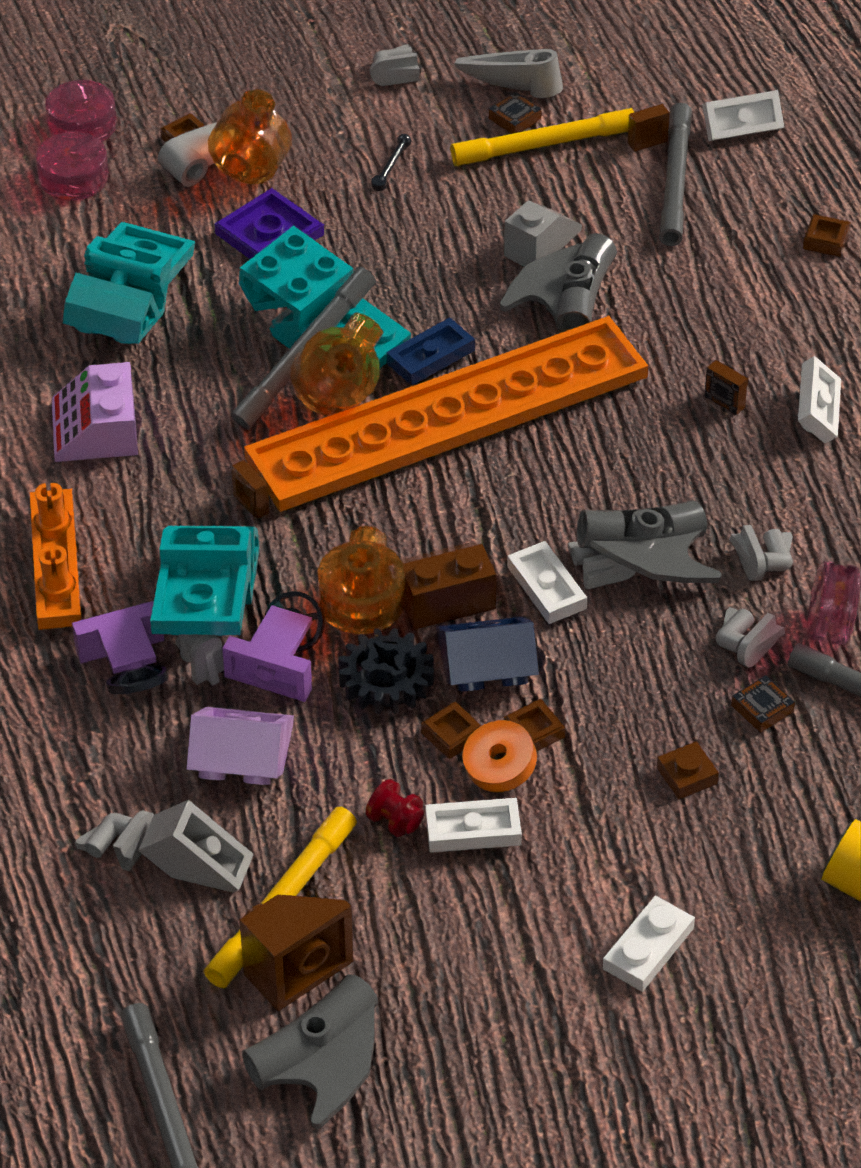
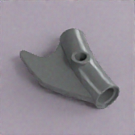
M593 233L587 236L583 243L555 251L528 263L511 282L500 302V310L507 312L530 300L540 302L554 317L556 328L560 333L592 322L598 290L606 272L617 255L615 244L607 236Z
M691 500L668 506L634 510H582L579 514L577 542L580 548L595 549L615 562L650 579L679 583H718L722 576L720 571L700 564L688 555L689 546L695 539L704 536L707 529L705 512L697 501Z
M348 974L321 1000L298 1018L274 1034L242 1050L245 1068L259 1090L277 1084H302L309 1086L316 1092L317 1098L311 1117V1125L315 1129L322 1128L350 1101L370 1074L375 1042V1007L378 1004L377 995L371 986L360 977Z

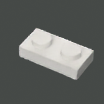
M778 90L702 104L709 141L784 128Z
M813 356L802 363L798 421L807 432L813 433L826 444L838 437L841 378Z
M546 541L507 556L508 569L548 624L587 609V596Z
M517 798L425 805L429 852L521 845L522 833Z
M655 895L603 958V970L643 992L694 929L695 917Z

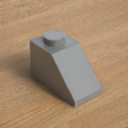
M528 200L505 220L504 256L525 267L532 261L561 250L582 230V224L550 208Z
M189 800L155 814L138 849L139 852L171 878L229 892H236L240 889L254 855Z

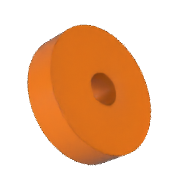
M507 720L492 721L476 729L467 739L462 755L464 766L471 780L478 787L490 792H504L520 786L531 776L537 762L536 748L528 731L521 725ZM506 753L503 758L494 759L497 754Z

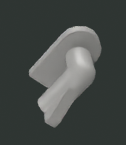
M408 44L395 49L376 52L373 57V63L370 66L372 80L380 86L419 81L420 68L418 66L417 54L412 52V48Z
M743 525L740 534H731L729 540L735 547L746 576L750 581H760L763 579L765 572L786 571L793 565V558L790 554L793 538L791 532H781L778 529L767 531L763 539L769 552L763 553L751 525Z
M578 542L568 543V551L572 556L574 565H583V580L586 589L624 581L636 573L595 549L580 548Z
M729 607L725 614L724 625L716 634V642L720 647L737 653L738 663L746 667H752L780 637L785 635V628L776 625L775 615L767 613L745 636L743 633L754 623L753 615L746 609L736 610Z
M178 635L175 640L176 645L180 649L181 658L191 663L192 680L196 685L205 680H208L212 686L220 682L218 673L224 671L222 642L218 636Z
M142 810L132 818L118 813H110L105 816L97 827L80 836L75 842L77 849L87 851L93 857L99 858L115 837L120 835L113 844V848L121 868L130 871L142 855L138 849L154 814Z

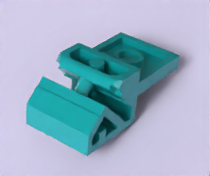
M121 222L107 238L96 236L87 246L84 254V265L89 276L75 273L65 300L62 323L74 326L83 333H99L113 337L119 343L139 344L164 314L168 284L193 256L195 241Z
M292 226L240 267L239 285L254 311L276 310L287 307L286 310L272 320V325L269 329L275 339L290 349L334 298L336 291L353 273L354 268L301 230ZM362 298L356 307L343 317L312 354L358 387L387 363V351L411 339V332Z
M167 526L163 529L159 549L161 565L150 619L152 634L241 635L245 604H252L260 550L258 529L256 527Z

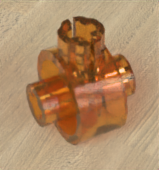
M260 89L246 91L241 101H236L226 108L208 138V152L213 162L224 174L236 181L247 184H263L272 179L292 146V133L286 121L274 110L276 103L268 92Z
M356 312L351 316L344 328L330 327L317 332L297 352L291 366V383L297 397L308 409L321 415L331 416L358 406L374 391L379 379V359L374 347L384 333L379 324L370 317Z
M358 527L350 533L349 542L334 547L322 558L317 569L319 604L329 624L340 631L353 634L374 633V629L379 628V630L391 626L401 616L405 606V576L403 562L393 550L387 547L386 534L376 527Z

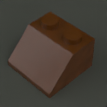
M465 543L387 563V569L414 630L496 609L497 574L483 544Z
M278 894L264 904L253 906L239 919L244 976L278 1012L354 962L352 908L346 900Z

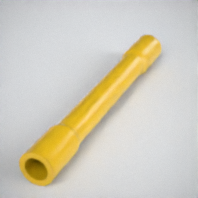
M628 108L603 113L593 118L493 138H478L453 143L450 145L451 158L454 166L485 161L495 156L594 136H609L628 132L629 114L634 113V110Z
M335 807L313 834L310 843L260 904H264L278 894L297 896L326 858L337 850L356 826L357 820L355 816L344 807ZM240 929L234 937L227 940L204 969L206 978L219 988H226L243 967Z

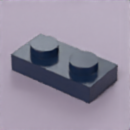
M449 317L387 351V364L412 386L475 351V339Z

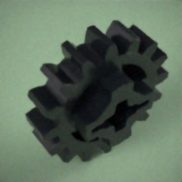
M378 628L374 629L373 638L368 639L363 634L357 635L358 646L346 644L345 656L339 657V685L341 688H345L348 700L358 697V708L363 710L369 704L375 705L376 714H381L384 707H390L394 714H398L400 704L405 703L413 709L416 707V696L424 699L428 697V686L434 685L433 654H427V644L425 642L414 645V634L409 633L404 638L398 637L397 629L392 628L389 636H383Z

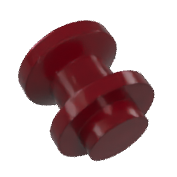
M387 779L372 793L366 806V817L373 822H378L383 818L389 821L388 830L396 837H401L406 833L411 834L420 826L424 818V811L422 810L423 800L416 794H410L403 798L399 795V783L393 779Z

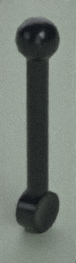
M401 134L397 137L398 145L382 172L371 180L374 190L383 191L386 189L387 176L403 149L411 145L409 135Z

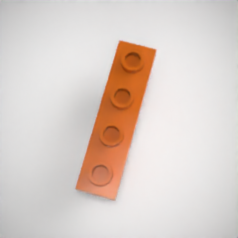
M46 483L39 485L35 492H30L38 630L72 627L73 622L82 620L72 488L62 489L57 483H50L51 490L47 491Z

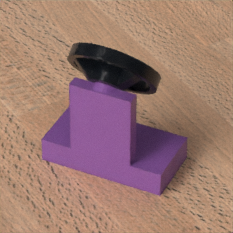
M297 591L286 592L276 597L269 604L264 619L250 642L233 636H229L222 648L224 677L305 702L312 691L311 661L294 656V654L312 648L321 638L325 627V617L320 604L313 597ZM290 597H302L309 600L317 612L304 614L296 608H286L281 602ZM318 620V628L313 638L305 645L299 647L312 621Z
M154 601L72 623L75 650L80 664L107 656L113 673H118L106 681L108 692L111 694H130L144 691L164 683L169 678L165 666L148 665L156 662V656L151 644L164 641V634H152L150 619Z

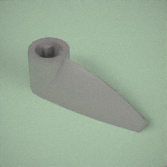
M551 49L457 58L454 63L458 70L478 80L495 86L530 91V94L536 98L555 96L563 90L558 55L556 51Z
M237 117L203 126L167 141L160 149L158 163L183 186H194L204 177L210 165L220 160L237 145L247 128V123L243 117Z

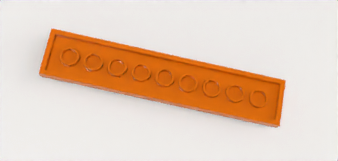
M607 316L244 446L245 459L268 484V495L279 512L645 379L648 377V364L611 317Z

